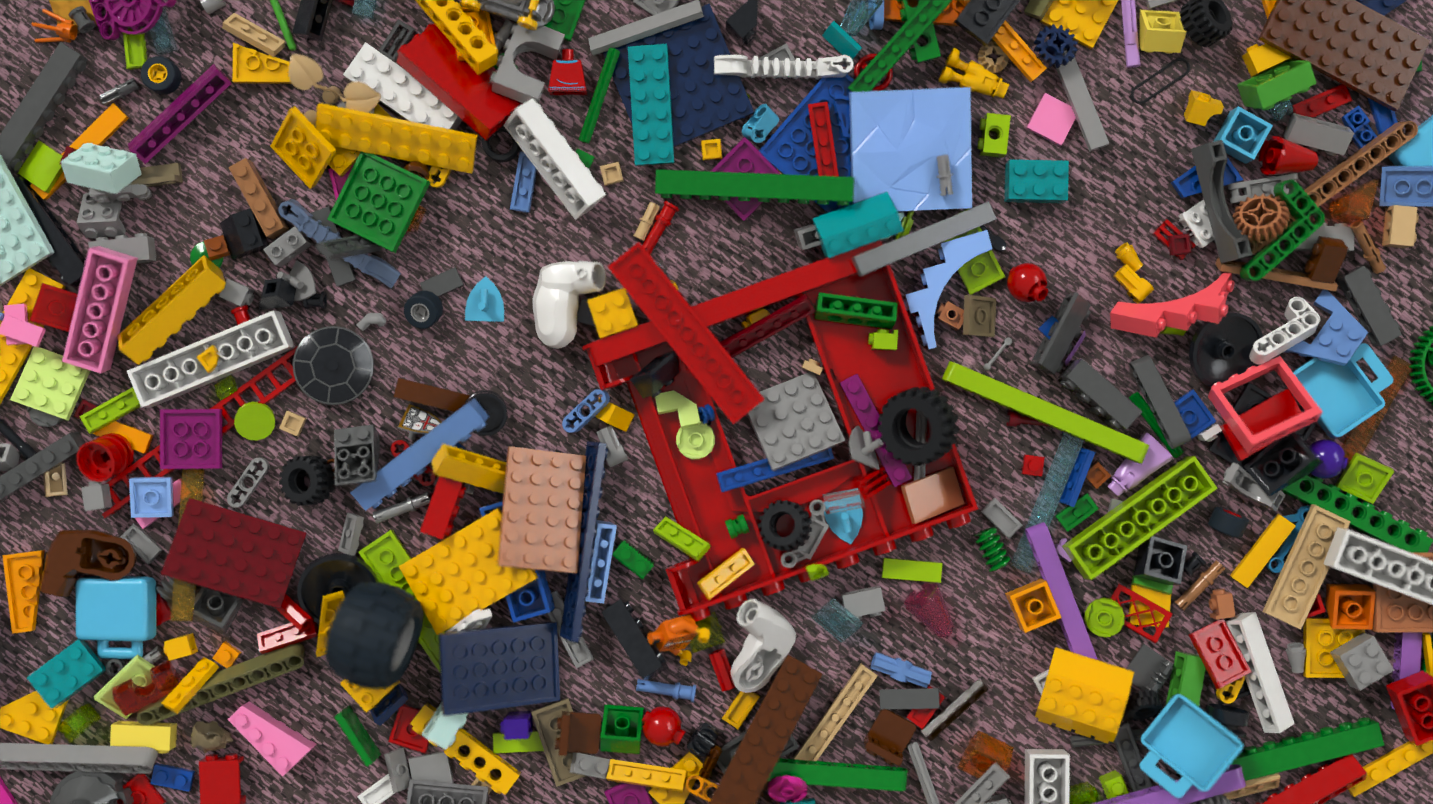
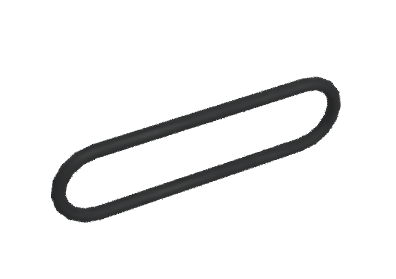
M1184 58L1173 60L1136 85L1131 91L1132 100L1137 104L1146 103L1186 76L1190 70L1189 62ZM1177 61L1186 63L1187 70L1184 74L1147 99L1137 101L1134 98V91Z

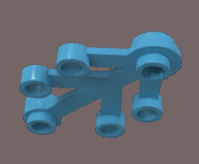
M1302 506L1297 510L1296 514L1283 516L1290 522H1296V527L1285 539L1276 555L1266 564L1269 571L1274 573L1281 572L1284 566L1283 559L1295 542L1305 520L1303 514L1308 512L1311 506ZM1273 561L1277 562V566L1275 568H1272L1271 563Z

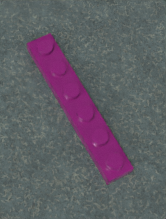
M855 374L839 384L864 431L871 433L873 442L882 437V433L878 432V426L881 425V422L878 421L879 414L858 374ZM883 442V445L877 448L875 452L882 466H884L892 485L896 487L912 477L906 465L902 463V459L898 461L892 457L893 453L887 452L885 449L887 446Z

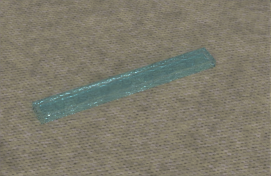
M1064 433L1026 528L1042 522L1049 528L1084 440ZM1024 530L1011 566L1030 573L1035 557Z

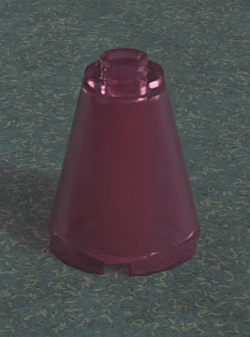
M929 582L921 585L923 589L916 593V590H913L904 601L906 609L936 636L943 638L950 636L953 632L954 624L939 586L935 582Z

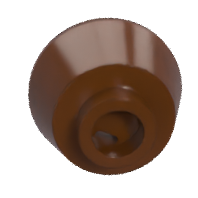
M409 161L403 168L426 180L429 179L428 165L421 162Z

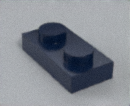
M400 684L395 686L370 710L373 720L377 725L381 726L408 700L405 689Z

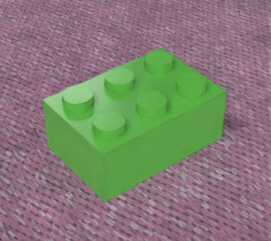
M1289 59L1237 84L1244 106L1268 110L1273 108L1274 104L1279 101H1287L1296 93L1308 91L1310 86L1316 84V79L1310 61Z

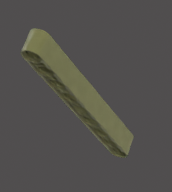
M295 643L215 672L178 714L301 668L304 665V646L300 643ZM173 689L142 700L139 705L137 721L142 725H151L177 715V713L165 708L162 704V701Z

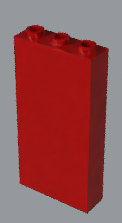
M429 24L420 35L416 34L407 45L403 44L398 49L396 63L485 140L505 124L517 107L524 104L492 91L490 78L493 71L497 72L494 67L478 75L467 61H458L455 47L435 24Z

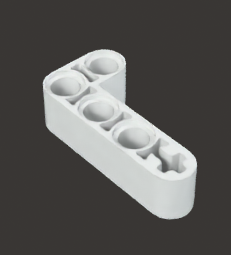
M1291 298L1284 312L1289 322L1257 340L1250 352V360L1255 364L1266 363L1313 335L1320 323L1318 313L1303 298Z

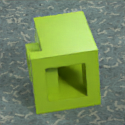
M877 329V333H869L868 345H871V349L897 350L898 330H893L892 334L886 329Z

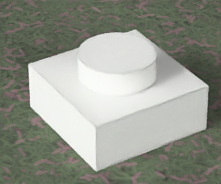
M1212 424L1199 433L1197 438L1199 441L1210 442L1217 438V434L1222 430L1218 424Z

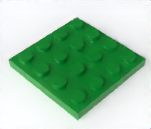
M360 152L327 220L396 253L431 182L374 154Z

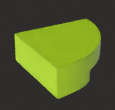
M814 564L806 566L811 581L829 575L825 565Z

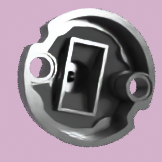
M73 772L56 786L52 793L50 804H118L117 800L122 799L124 804H132L134 799L131 797V789L128 787L123 788V776L120 773Z

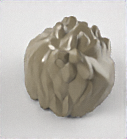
M214 720L206 723L197 721L192 729V748H198L199 751H203L205 754L207 751L226 748V743L233 742L232 733L219 727L218 722Z

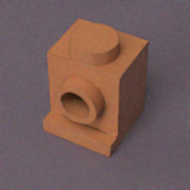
M949 301L939 305L936 314H938L936 319L954 330H959L963 324L964 310ZM949 311H953L955 313V316L953 318H950L948 316Z
M1225 589L1212 590L1213 593L1210 594L1209 607L1213 613H1209L1210 617L1216 620L1236 617L1232 593L1225 591Z

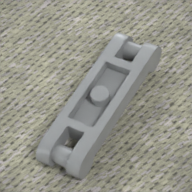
M1298 174L1229 184L1228 191H1231L1232 196L1230 203L1246 202V198H1253L1254 194L1261 196L1264 193L1266 196H1269L1272 193L1276 197L1274 195L1275 185L1290 179L1296 181L1298 180ZM1284 185L1283 190L1288 194L1289 188L1286 189V185ZM1244 188V195L1240 196L1239 189Z

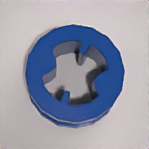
M709 404L698 408L699 418L703 424L708 423V420L710 422L715 420L714 411Z

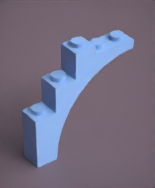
M987 230L941 243L938 253L940 260L944 259L945 263L923 269V274H920L923 286L927 285V289L906 294V299H903L907 311H910V314L918 312L919 316H915L918 328H923L924 334L921 335L923 346H928V349L936 348L934 315L942 290L951 276L963 264L980 254L992 250Z

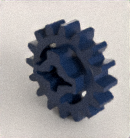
M1052 24L1050 29L1046 26L1043 31L1039 32L1034 41V44H1036L1034 51L1039 52L1036 56L1037 58H1043L1042 64L1047 61L1049 62V67L1055 64L1059 68L1062 64L1066 66L1069 61H1072L1078 50L1075 48L1078 42L1072 40L1075 36L1074 34H1068L1070 29L1064 31L1062 30V25L1056 29V26Z

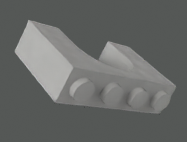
M514 23L511 29L512 38L511 40L507 39L504 46L506 52L504 56L500 55L497 62L499 68L497 72L493 71L490 78L492 91L521 103H525L533 98L539 104L545 82L521 73L516 68L513 60L519 54L528 51L537 52L557 60L565 34L545 26L537 27L536 30H529Z

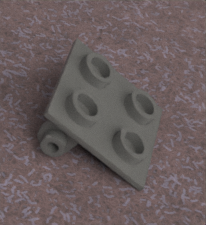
M1143 644L1126 669L1134 671L1132 683L1143 691L1153 690L1158 693L1172 673L1174 664Z

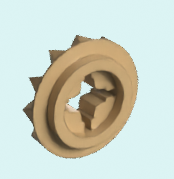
M994 41L989 42L985 47L982 46L978 52L979 64L992 73L1002 71L1008 64L1009 57ZM993 50L995 55L1000 56L996 59L995 65L993 59L988 57L992 54Z

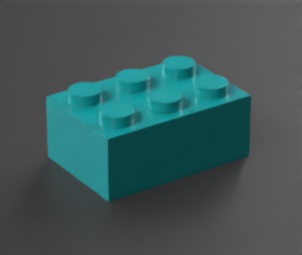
M1008 160L1005 163L1004 202H1066L1068 200L1069 161Z
M78 639L29 675L27 679L47 705L54 709L58 708L106 672V669L86 641Z

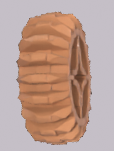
M1264 193L1261 196L1254 194L1253 198L1247 197L1246 202L1240 201L1239 206L1235 208V213H1233V220L1237 224V229L1242 230L1241 234L1248 236L1250 243L1253 240H1257L1258 243L1261 240H1265L1268 243L1269 238L1276 240L1277 234L1282 235L1283 230L1287 229L1290 221L1289 208L1286 206L1285 201H1281L1279 196L1274 198L1272 193L1269 196H1266Z

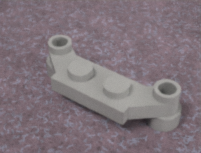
M815 499L810 502L809 510L811 517L809 519L812 521V524H810L812 532L808 533L809 539L805 540V544L799 546V549L787 551L781 555V563L784 567L792 568L797 562L806 558L811 560L829 527L825 521L824 512L826 507L823 501ZM818 503L819 509L814 510L813 506ZM786 556H791L789 562L785 561Z

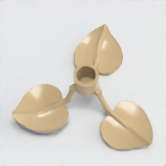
M293 54L290 58L288 73L291 83L301 90H308L312 85L323 90L322 98L327 105H333L341 99L343 102H346L347 109L368 113L378 104L381 98L380 93L373 90L367 84L358 81L351 82L345 87L344 98L339 88L335 86L327 88V86L317 84L324 76L322 68L317 62L309 57ZM308 110L304 113V116L316 128L317 112Z

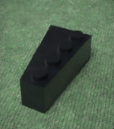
M620 599L601 613L641 678L651 680L669 667L662 653L656 649L654 644L648 642V635L643 629L644 624L639 617L636 618L632 613L634 609L630 602Z

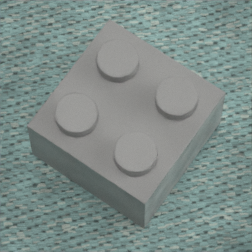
M1364 632L1330 652L1349 686L1357 690L1364 689L1394 671L1375 637Z

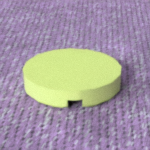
M700 421L701 425L683 429L680 427L676 435V444L679 451L690 459L706 457L715 445L713 429L707 423L703 424L702 421Z

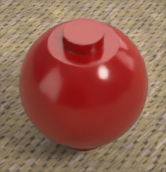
M1023 263L1010 270L1007 287L1010 294L1016 300L1021 302H1033L1036 300L1040 302L1046 298L1049 292L1046 288L1047 277L1039 266L1032 263Z
M656 707L651 712L647 711L642 719V722H644L643 733L646 739L655 746L665 747L669 746L672 742L678 745L686 732L681 729L682 721L678 713L669 707Z

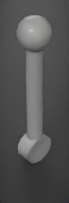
M1005 338L1004 344L988 363L984 364V370L989 371L991 369V365L1006 346L1012 344L1011 338Z

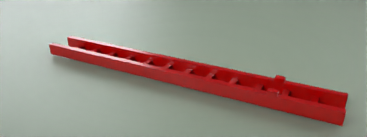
M298 346L210 408L222 409V415L228 422L227 425L222 427V436L235 427V419H232L225 406L234 399H236L240 406H243L245 402L240 395L252 388L260 399L258 403L267 404L296 383L293 365L288 360L294 357ZM281 365H284L292 378L281 385L272 372ZM268 376L276 389L267 396H264L256 383ZM160 445L106 483L110 486L111 498L115 505L102 514L104 518H109L130 503V494L120 500L113 490V486L123 480L130 489L128 476L138 468L145 477H153L144 464L154 457L160 463ZM164 469L154 477H166L175 469Z

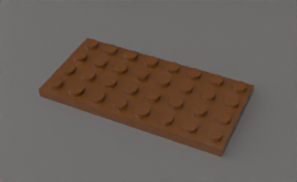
M1276 0L1258 40L1296 60L1310 61L1313 69L1392 111L1399 109L1430 42L1425 37L1356 0Z

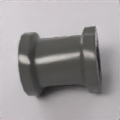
M83 6L71 10L69 17L76 22L80 33H87L93 30L96 24L93 20H90L86 14L87 10Z

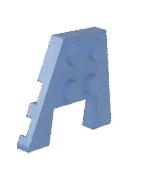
M1323 289L1313 305L1330 313V318L1311 344L1301 341L1284 352L1299 354V356L1314 357L1320 361L1346 366L1367 336L1368 331L1328 290Z

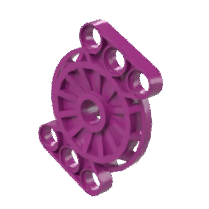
M89 0L99 32L104 39L117 40L121 32L130 35H140L148 32L159 20L163 6L171 8L177 1L168 0L165 3L164 0H132V2L130 0ZM103 8L106 9V15L104 18L102 16ZM111 26L112 34L109 36L108 28ZM128 27H131L134 31H128Z

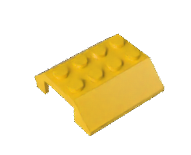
M1055 647L1035 717L1039 718L1038 721L1049 725L1055 723V727L1070 732L1073 729L1075 733L1091 738V735L1095 736V740L1107 744L1109 741L1114 742L1128 700L1134 671Z

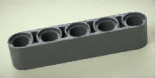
M1146 355L1130 362L1129 367L1134 371L1133 376L1170 448L1174 449L1190 442V433L1151 357Z

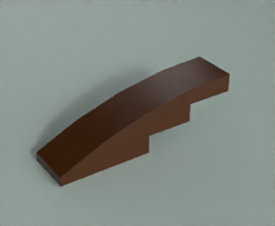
M398 378L394 393L395 398L453 412L463 407L470 396Z

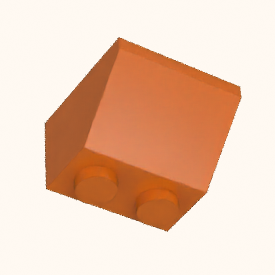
M1327 584L1325 604L1331 628L1372 630L1376 591L1367 584Z

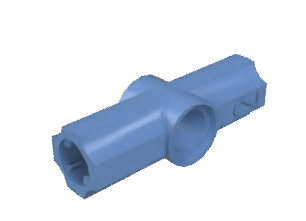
M875 652L870 667L873 670L888 674L891 678L898 681H908L925 688L929 685L932 675L931 671L912 665L913 663L907 660L904 662L901 658L896 657L895 659Z

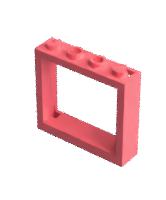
M1281 356L1272 358L1257 367L1251 366L1240 375L1234 374L1225 382L1215 383L1211 386L1208 395L1209 400L1247 453H1251L1318 421L1322 414V410ZM1275 370L1305 412L1253 436L1223 394Z

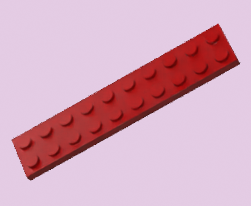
M640 242L608 266L610 271L732 424L736 423L764 400L755 386Z

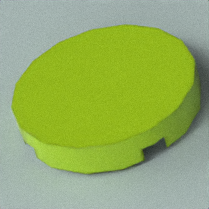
M249 402L241 406L236 412L234 425L242 437L257 441L265 439L272 433L275 428V415L268 405Z
M1099 598L1088 605L1084 620L1093 634L1107 638L1121 631L1125 622V614L1118 602L1110 598Z

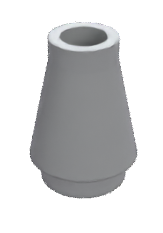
M1299 642L1287 644L1285 651L1292 672L1303 673L1306 656L1304 644Z

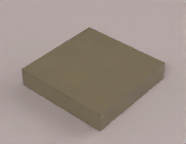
M964 295L963 335L995 337L996 298Z

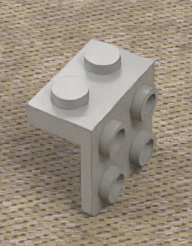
M85 193L77 219V225L85 238L125 235L126 229L119 218L122 201L114 199L108 203H99L90 196V193Z

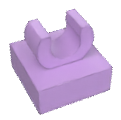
M1063 538L1059 544L1054 545L1058 556L1065 562H1071L1072 560L1062 547L1067 542V539Z

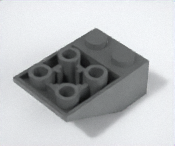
M374 425L334 430L335 486L376 481L380 439L379 432Z

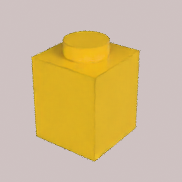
M193 633L164 641L163 650L164 654L168 656L169 661L198 652Z

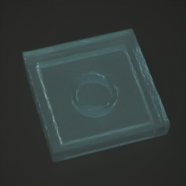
M833 598L812 616L814 621L841 643L860 629L863 624Z

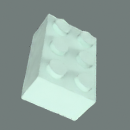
M93 143L83 144L79 149L61 161L67 183L114 194L120 192L142 175L135 153L112 149L107 146H99Z

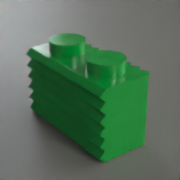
M624 539L612 554V556L642 580L654 566V561L648 559V556L642 554V551L639 552V549H636V546L633 547V544H630V541L627 542V539Z

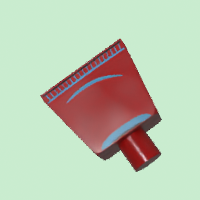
M563 49L562 60H553L548 88L550 95H587L583 65L581 60H574V50Z

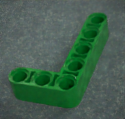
M1290 179L1277 183L1274 187V195L1276 197L1279 196L1281 201H1285L1286 206L1289 208V213L1296 220L1287 229L1283 230L1282 235H1278L1276 240L1273 239L1241 268L1240 276L1244 281L1249 282L1262 279L1325 222L1324 213L1294 180ZM1284 185H1286L1289 188L1288 194H1286L1283 190ZM1297 200L1302 203L1301 209L1297 207ZM1310 215H1313L1315 218L1314 224L1310 222ZM1296 228L1300 231L1299 237L1294 233ZM1281 241L1285 244V249L1283 251L1280 249L1279 246ZM1266 254L1270 257L1269 264L1264 260ZM1251 267L1255 270L1254 277L1249 274Z

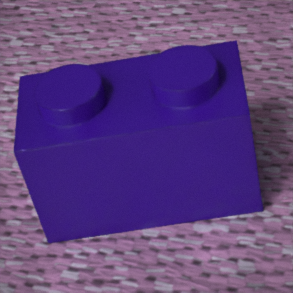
M531 711L509 712L503 722H501V734H504L505 740L529 739L533 732V716Z

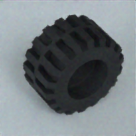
M1190 0L1181 7L1180 19L1184 30L1186 29L1187 35L1197 45L1210 47L1231 33L1233 28L1231 14L1222 0Z
M314 455L297 456L289 459L287 465L282 467L284 471L280 472L279 475L281 477L279 485H282L280 490L282 493H285L284 497L286 500L290 499V503L297 506L322 503L324 499H328L330 497L329 493H332L334 490L332 485H335V480H333L335 474L331 472L332 466L330 464L327 465L328 461ZM306 472L309 474L310 477V486L308 489L304 482V476Z
M778 500L776 503H770L768 509L764 508V515H760L759 518L762 520L761 524L758 523V528H761L760 536L764 537L763 541L777 550H797L799 546L805 544V540L809 539L808 533L812 532L810 527L812 521L808 518L809 513L802 506L788 500ZM789 514L795 522L794 530L789 536L780 537L776 530V523L781 516Z

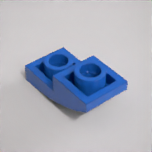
M1359 105L1341 117L1344 126L1349 127L1353 131L1352 140L1359 149L1377 137L1368 125V122H1370L1369 118Z

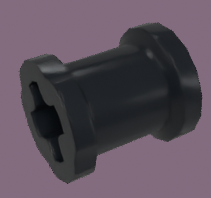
M322 291L304 299V308L321 307L326 309V292Z
M1193 552L1192 556L1184 563L1183 571L1192 578L1200 567L1206 566V562L1196 552Z

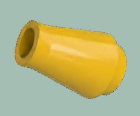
M1126 242L1116 249V258L1127 264L1134 272L1143 266L1133 245H1129Z

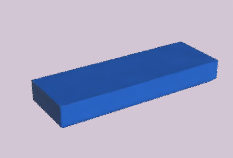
M1078 448L1058 502L1075 507L1096 452Z

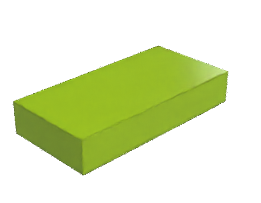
M123 33L126 67L128 70L141 69L147 61L145 34L130 35Z

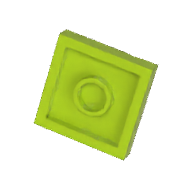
M1355 453L1335 485L1347 493L1374 504L1393 475L1394 470L1359 453Z

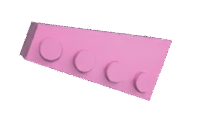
M251 702L242 705L228 718L232 725L282 777L317 745Z

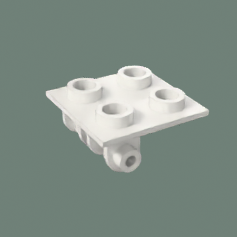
M1204 199L1179 215V222L1182 223L1184 228L1189 227L1185 231H1192L1189 236L1194 235L1191 239L1196 246L1203 248L1214 240Z

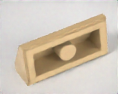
M65 463L43 474L45 497L68 495Z

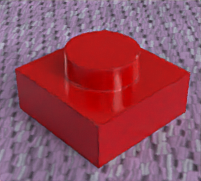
M1024 454L1022 474L1042 476L1045 457Z

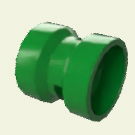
M743 514L737 516L734 520L728 519L725 521L731 539L736 538L738 534L750 532Z

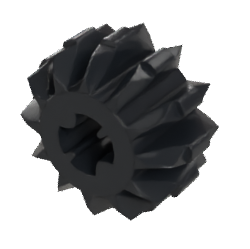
M706 722L700 724L689 737L687 749L699 758L705 756L716 743L718 731Z

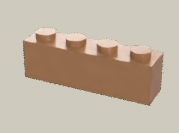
M245 158L228 167L266 237L274 239L289 231L288 225L279 214L278 207L254 163Z

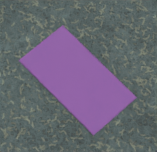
M1085 331L1066 359V366L1086 336Z

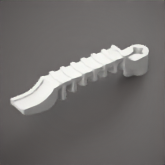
M744 55L714 56V75H735L743 78H841L846 76L853 68V60L848 55L818 58L817 61H811V58H807L806 61H800V58H796L795 61H790L789 58L779 61L778 58L768 60V57L758 60V56H754L752 60H748V57Z

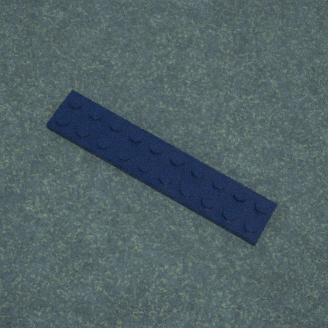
M587 441L578 571L576 574L568 573L560 636L571 642H579V638L583 634L581 623L582 617L586 613L584 602L589 591L587 580L591 575L590 559L594 555L593 538L597 534L595 523L600 513L598 502L602 496L601 480L605 476L604 459L608 455L606 443Z

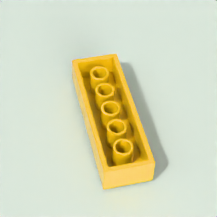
M203 255L117 335L120 351L138 365L142 361H147L157 347L161 348L171 334H176L186 320L190 321L200 307H205L215 293L219 294L225 288L226 282L222 270Z

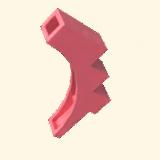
M1223 272L1208 287L1181 299L1150 304L1118 301L1110 312L1111 328L1157 338L1159 333L1165 329V326L1188 331L1191 324L1196 322V319L1219 324L1222 317H1225L1228 312V305H1226L1227 295L1234 289L1235 283L1232 281V273Z

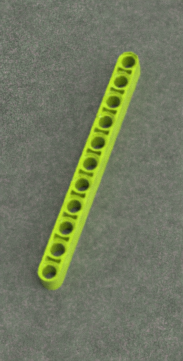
M949 361L943 374L942 380L945 382L949 381L954 386L1136 463H1143L1150 445L957 363Z

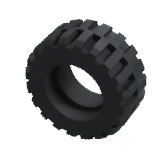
M914 387L896 394L888 400L887 404H884L881 409L884 413L880 414L878 419L881 422V425L878 426V432L882 433L880 439L882 442H885L887 446L885 449L888 453L892 452V457L897 461L902 459L903 464L909 465L912 463L913 466L927 465L943 457L944 454L952 449V445L957 440V436H954V434L959 432V426H956L955 423L958 421V417L953 414V405L947 403L948 399L944 395L940 397L939 391L935 389L930 391L929 387ZM910 409L923 413L930 423L931 435L926 444L916 441L907 430L906 416Z

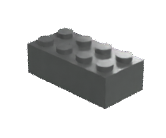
M1084 359L1073 360L1058 377L1061 380L1060 384L1069 391L1071 389L1076 393L1075 398L1083 404L1086 402L1090 406L1089 410L1096 416L1101 415L1105 419L1104 423L1111 429H1128L1142 413L1135 404Z

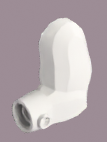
M564 261L552 263L541 268L538 284L533 295V312L538 338L548 347L559 349L567 346L574 340L577 332L579 294L598 292L605 286L606 273L601 263Z
M750 599L741 605L737 613L738 623L750 634L747 636L743 649L734 661L730 671L734 686L739 691L745 693L756 692L768 683L772 674L786 659L796 640V632L784 616L770 606Z

